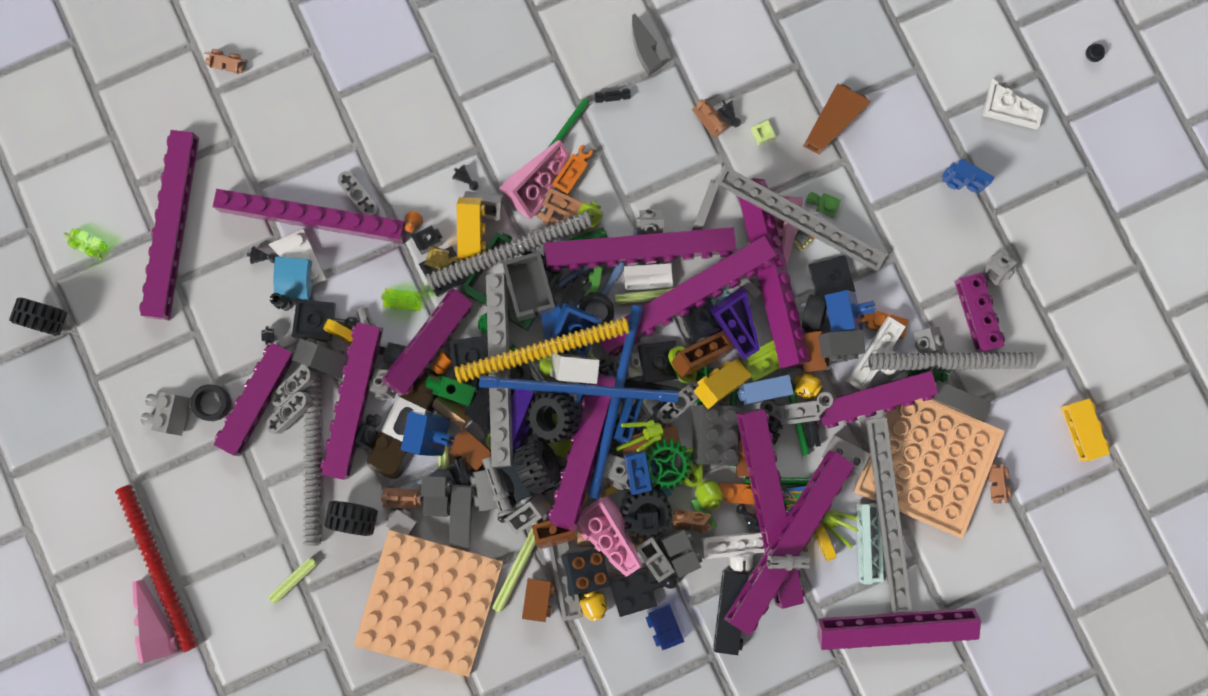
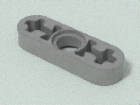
M342 172L338 176V183L362 214L377 216L379 214V207L351 172ZM344 178H350V182L354 187L350 188L347 183H344ZM358 190L364 193L363 198L360 200L354 199L353 196ZM367 202L370 207H373V213L367 212V208L363 203Z
M711 179L692 230L703 229L718 189L715 180Z
M307 366L300 367L272 393V404L276 407H281L296 392H304L316 380L317 374L315 369ZM293 382L296 383V389L294 392L291 389V385Z
M698 381L690 382L679 392V397H683L686 400L685 407L679 408L676 403L667 402L659 409L657 418L661 423L669 424L673 422L698 399L695 393L690 396L692 401L686 395L692 390L691 385L694 387L699 386L697 384ZM673 407L676 411H678L677 414L675 413V411H673L669 415V417L671 418L670 420L668 418H662V416L664 415L662 412L663 410L667 412Z
M296 392L267 420L266 428L268 432L272 434L283 433L311 406V395L307 392ZM288 408H291L292 415L290 418H288L286 415V411Z

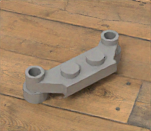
M823 392L819 394L817 400L779 405L775 401L767 400L761 403L760 409H765L768 416H774L781 421L782 425L821 420V414L833 405L834 395L830 392ZM825 396L829 397V402L825 401ZM768 404L772 406V410L768 408Z

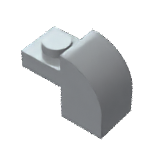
M652 537L636 547L658 583L675 573Z

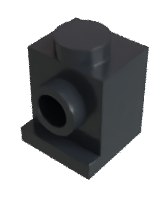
M432 225L411 234L422 255L442 245L440 239L443 237L439 229H434ZM431 236L430 240H424V237Z

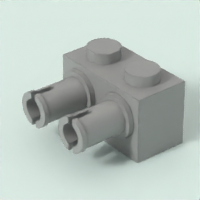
M160 392L159 396L148 394L146 398L152 399V401L145 400V404L156 407L155 414L143 413L141 417L147 418V420L140 419L141 423L152 426L151 430L182 436L191 398Z

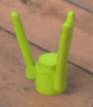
M654 420L622 423L621 427L646 426V428L643 429L644 436L616 447V450L629 447L645 439L649 440L636 449L637 452H640L652 443L661 440V437H663L662 426L658 422L654 423Z
M834 509L832 511L829 510L824 514L821 523L825 524L824 528L830 531L852 549L853 546L832 527L837 528L838 524L858 532V528L841 520V517L857 521V517L838 512Z

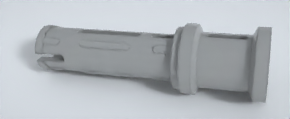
M491 457L482 459L494 496L492 499L496 502L499 511L498 517L514 512L515 509L511 507L508 498L509 492L505 491L498 468L492 467Z

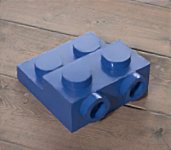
M961 158L956 163L952 162L950 167H947L941 176L944 178L943 182L947 183L946 185L949 188L960 190L963 186H967L969 191L980 193L995 178Z

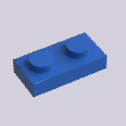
M640 451L624 455L631 494L635 495L651 491L645 452Z

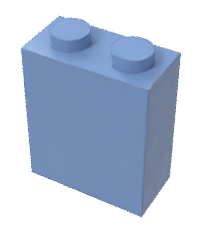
M786 375L743 384L739 387V391H737L739 403L742 402L743 406L793 395L790 376Z

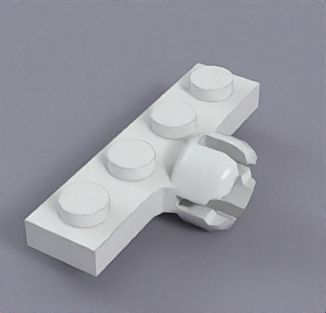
M887 316L867 347L866 353L862 355L846 381L856 388L863 390L867 388L876 372L882 371L887 375L894 374L897 370H870L868 357L871 353L894 354L893 346L905 329V326Z
M760 532L701 538L702 558L728 557L729 567L733 571H743V567L745 571L751 570L754 554L764 552L762 535Z

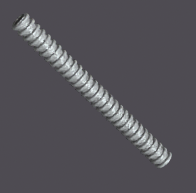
M583 211L584 214L578 213L576 217L573 215L571 219L568 217L566 221L561 220V223L556 222V225L551 224L550 227L547 228L546 226L543 230L539 229L538 232L533 231V234L528 233V236L525 237L523 235L521 239L518 237L516 241L511 240V243L506 242V245L501 244L498 248L495 246L493 250L483 251L481 255L478 253L476 257L473 255L471 259L466 258V261L460 260L461 263L455 262L453 266L450 264L448 268L445 266L443 270L438 269V272L426 274L428 284L432 290H435L437 286L440 288L442 284L445 286L447 282L452 283V280L457 281V278L462 279L463 276H469L470 273L475 274V271L480 272L482 268L485 270L487 266L490 268L492 264L497 265V262L502 263V260H508L510 257L512 259L515 255L519 256L520 253L525 254V251L530 252L532 248L535 250L537 246L540 248L544 243L553 242V240L558 241V238L561 237L563 239L565 235L570 236V233L580 232L582 228L585 230L587 226L592 227L588 212Z
M1035 352L871 353L868 357V366L872 371L881 369H1034L1038 363Z
M315 370L317 376L314 383L304 391L312 397V404L304 413L306 417L304 419L306 423L304 428L306 431L304 432L305 438H303L305 444H303L305 450H303L305 456H303V459H305V462H303V465H305V468H303V471H305V474H303V477H305V480H303V483H305L303 487L305 489L303 493L305 495V499H303L305 505H303V508H305V511H303V514H305V517H303V520H305V523H303V526H305V529H303V532H305L303 536L305 542H303V545L305 546L321 544V541H319V538H321V535H319V532H321V529H319V526H321V523H319L321 519L319 517V513H321V510H319V507H321V504H319V501H321V498H319V495H321V492H319V489H321V486H319V483H321V480H319V477H321V474H319V471H321V468H319V465H321V462H319L321 458L319 455L321 449H319L321 443H319V440H321V437H319V434H321V431H319V428H321V425H319V422H321L319 410H321L320 398H322L320 392H322L320 386H322L320 383L322 372L319 370Z

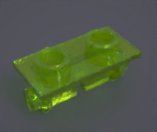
M78 228L71 229L69 234L64 233L67 244L73 249L78 248L88 256L102 260L100 252L105 251L108 247L105 241L94 236L88 241L90 234Z
M385 288L381 296V300H383L382 307L421 311L423 292Z

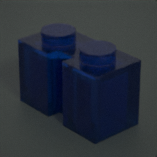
M669 602L647 611L649 616L645 618L649 628L653 627L656 635H653V639L657 647L661 646L663 651L685 642Z

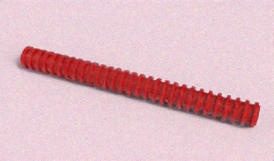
M126 485L120 487L115 491V494L118 495L117 499L121 501L119 504L123 506L124 516L128 518L126 521L130 522L129 528H132L131 533L135 534L133 538L137 539L136 545L140 546L138 550L142 551L140 554L144 556L143 561L147 563L145 566L149 568L147 571L151 573L150 578L154 580L152 583L156 585L155 590H158L157 595L161 597L159 600L163 602L162 607L165 606L164 612L168 614L166 617L170 618L169 624H172L171 629L175 630L173 634L177 635L176 641L180 642L178 646L182 647L181 652L185 653L198 647L199 643L195 642L196 637L192 635L194 631L190 630L192 627L188 625L189 620L185 618L187 615L183 613L185 610L181 608L182 603L178 601L180 598L176 596L177 591L174 592L175 586H172L171 583L173 581L169 580L170 574L167 575L168 569L164 568L166 565L162 563L161 553L157 551L159 548L155 546L154 536L150 534L152 531L148 529L147 519L143 517L145 514L141 513L142 507H139L140 502L136 501L138 498L134 496L133 486Z

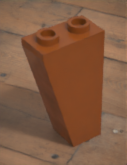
M837 83L803 147L820 155L867 108L870 100L861 93L851 91L848 86Z

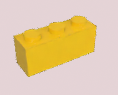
M459 197L456 203L458 258L471 259V256L474 255L476 257L478 253L481 255L486 250V241H483L482 235H485L486 224L482 223V217H485V205H482V198Z
M738 358L732 362L726 361L720 366L721 370L716 368L709 374V378L704 376L697 382L699 386L694 390V393L707 409H710L735 391L752 376Z
M1090 398L1061 406L1080 462L1109 455L1110 446L1102 433L1103 426L1097 419L1096 407Z

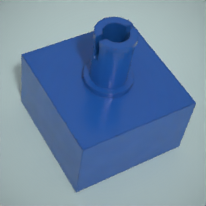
M849 290L825 295L832 332L863 330L860 315L876 313V307H872L876 306L874 300L858 304L856 293Z
M564 302L549 339H557V336L563 337V334L567 336L570 332L574 334V331L580 332V329L586 330L587 327L591 329L592 326L597 327L603 321L594 314ZM589 343L586 347L582 345V348L576 347L575 350H570L587 357L592 345Z
M409 411L401 450L417 455L443 456L445 445L451 447L454 444L449 439L455 440L453 434H447L450 418L433 413Z

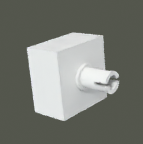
M558 353V355L552 354L550 376L559 381H567V383L597 384L600 360L591 356L585 357L583 355ZM569 393V396H573L574 400H577V394Z

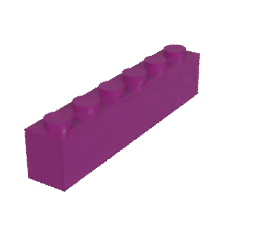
M449 290L381 381L398 395L408 394L413 389V382L416 378L419 379L426 370L424 368L428 362L431 363L436 358L437 350L446 345L449 334L451 332L454 333L460 326L458 322L462 317L465 318L470 313V307L473 303L458 290Z
M272 342L266 346L261 362L255 365L253 376L244 385V392L235 400V407L232 413L226 416L223 429L217 432L214 446L233 456L241 455L271 402L272 393L280 386L293 362L291 359L294 353Z
M926 371L835 397L833 405L821 414L822 425H827V428L839 426L838 422L846 420V423L857 421L858 416L865 415V418L877 415L876 411L884 409V412L893 411L896 409L895 406L903 404L904 407L915 404L914 400L921 398L923 401L934 399V395L939 393L932 371Z

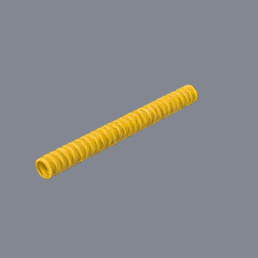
M622 317L621 320L616 319L615 322L611 320L608 324L604 322V325L598 324L597 327L592 326L591 329L587 327L586 330L580 329V332L574 331V334L570 332L567 336L565 334L562 335L563 337L557 336V339L551 338L550 341L546 339L543 343L539 341V344L533 343V346L527 345L526 348L522 346L519 350L515 348V351L509 350V353L503 352L502 355L498 353L495 357L494 355L491 358L485 357V360L479 359L478 362L473 361L471 364L468 362L465 366L461 364V367L455 366V375L459 383H462L463 380L467 382L470 378L474 380V377L480 378V375L486 376L487 373L491 375L492 372L495 371L497 373L500 369L504 371V368L510 369L511 366L516 367L517 364L521 366L524 362L528 364V361L534 362V359L540 360L541 357L545 359L548 355L552 357V354L558 355V352L564 353L565 350L569 352L570 349L575 350L576 347L582 348V345L586 347L589 343L591 345L594 344L593 342L599 343V340L605 341L606 338L611 339L612 336L614 338L619 334L623 336V333L629 334L628 322L625 317Z

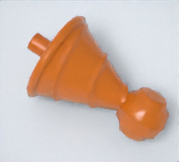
M416 211L408 212L405 215V230L410 233L423 224L422 215Z

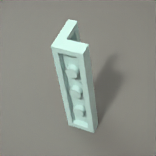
M877 503L856 504L859 582L865 585L873 584L872 582H884L883 549ZM870 508H875L876 516L870 520ZM871 525L876 529V536L872 540ZM872 545L877 549V555L873 560L871 555ZM872 565L878 569V578H872Z

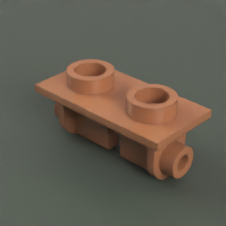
M218 49L204 52V54L209 55V58L207 57L205 60V64L210 68L223 70L225 63V71L236 74L244 72L242 62H247V59H242L241 55L235 53L225 55L222 50Z
M707 99L699 100L697 106L691 109L714 138L729 128Z
M994 464L988 473L989 482H997V486H990L991 500H993L994 504L1002 503L1001 499H1005V503H1008V499H1012L1011 488L1007 487L1006 479H1009L1008 467L1005 468L1004 464H1001V468H998L997 464Z
M384 488L383 494H381L382 507L421 509V489Z
M676 509L672 514V520H669V522H672L676 529L690 530L692 525L693 531L706 533L711 529L708 521L712 514Z

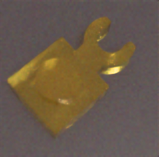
M431 245L424 264L443 270L444 266L449 267L453 261L460 263L461 258L458 256L448 257L449 251Z

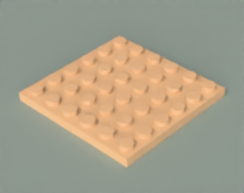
M922 398L914 400L915 404L904 407L903 404L895 406V410L884 412L883 417H887L899 512L963 539L1005 431L933 400L923 401ZM870 456L861 475L857 479L853 493L877 502Z
M389 529L354 646L469 677L503 561Z

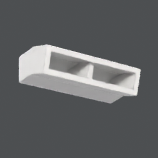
M671 263L624 266L625 290L672 288Z

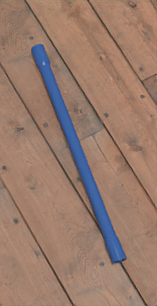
M632 305L628 321L630 331L629 334H626L614 387L624 388L637 329L643 312V308L640 306ZM611 397L587 497L599 499L603 474L622 397Z
M480 375L479 387L521 389L659 400L661 402L678 403L679 391L622 388L508 379Z

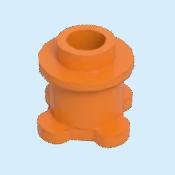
M439 350L438 353L440 355L435 361L431 362L433 364L431 368L437 374L443 373L445 375L446 370L453 365L452 358L447 353Z

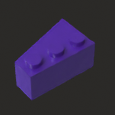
M740 287L710 307L709 310L734 345L733 348L737 354L745 360L759 351L760 347L753 324L752 311L748 302V293Z
M511 389L514 391L511 399L513 458L515 450L523 446L524 440L532 432V428L529 427L530 420H528L527 416H530L528 409L532 407L531 402L536 400L534 392L529 390Z

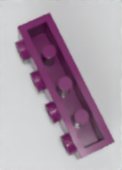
M982 272L954 281L975 351L980 353L1005 346L1004 334L998 326L999 318L994 313L993 298L988 293V282L983 277Z

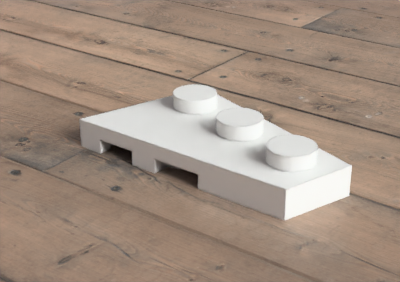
M994 79L990 81L982 116L1036 130L1040 127L1043 109L1027 99L1015 95L1011 89L1002 87L998 84V81Z
M304 229L268 244L280 257L311 260L312 267L309 280L313 281L312 287L327 281Z

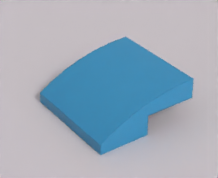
M275 257L274 293L283 294L292 299L310 300L313 281L309 280L312 261L309 259Z

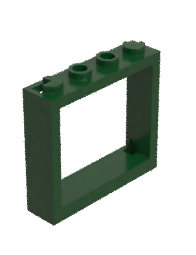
M496 232L485 252H488V249L493 250L495 246L498 248L500 243L506 245V242L511 243L512 237L505 233L500 234ZM525 251V254L520 253L519 255L524 256L532 252ZM541 254L542 259H543V263H544V267H545L544 256ZM482 268L480 272L475 271V274H470L461 291L487 307L486 296L473 288L484 271ZM547 269L548 272L554 275L549 283L551 292L561 278L563 271L551 272L550 269ZM508 309V320L528 331L536 317L519 321L516 313Z

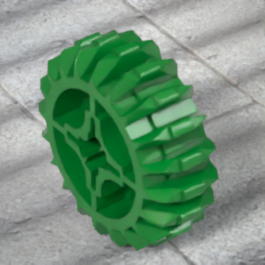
M663 437L662 443L656 441L655 446L652 444L648 446L650 450L643 449L646 454L652 487L658 484V489L661 490L663 485H665L666 490L669 491L670 485L677 488V482L684 484L682 478H689L686 472L692 471V468L688 465H691L693 461L688 459L691 454L690 452H685L687 447L685 445L681 446L679 440L674 444V439L670 438L667 443L666 438ZM668 450L664 455L657 454L660 451ZM676 453L681 456L680 468L674 464ZM652 459L658 464L656 474L650 469ZM669 461L670 465H664L663 467L662 462L667 463ZM667 473H674L670 477H664Z

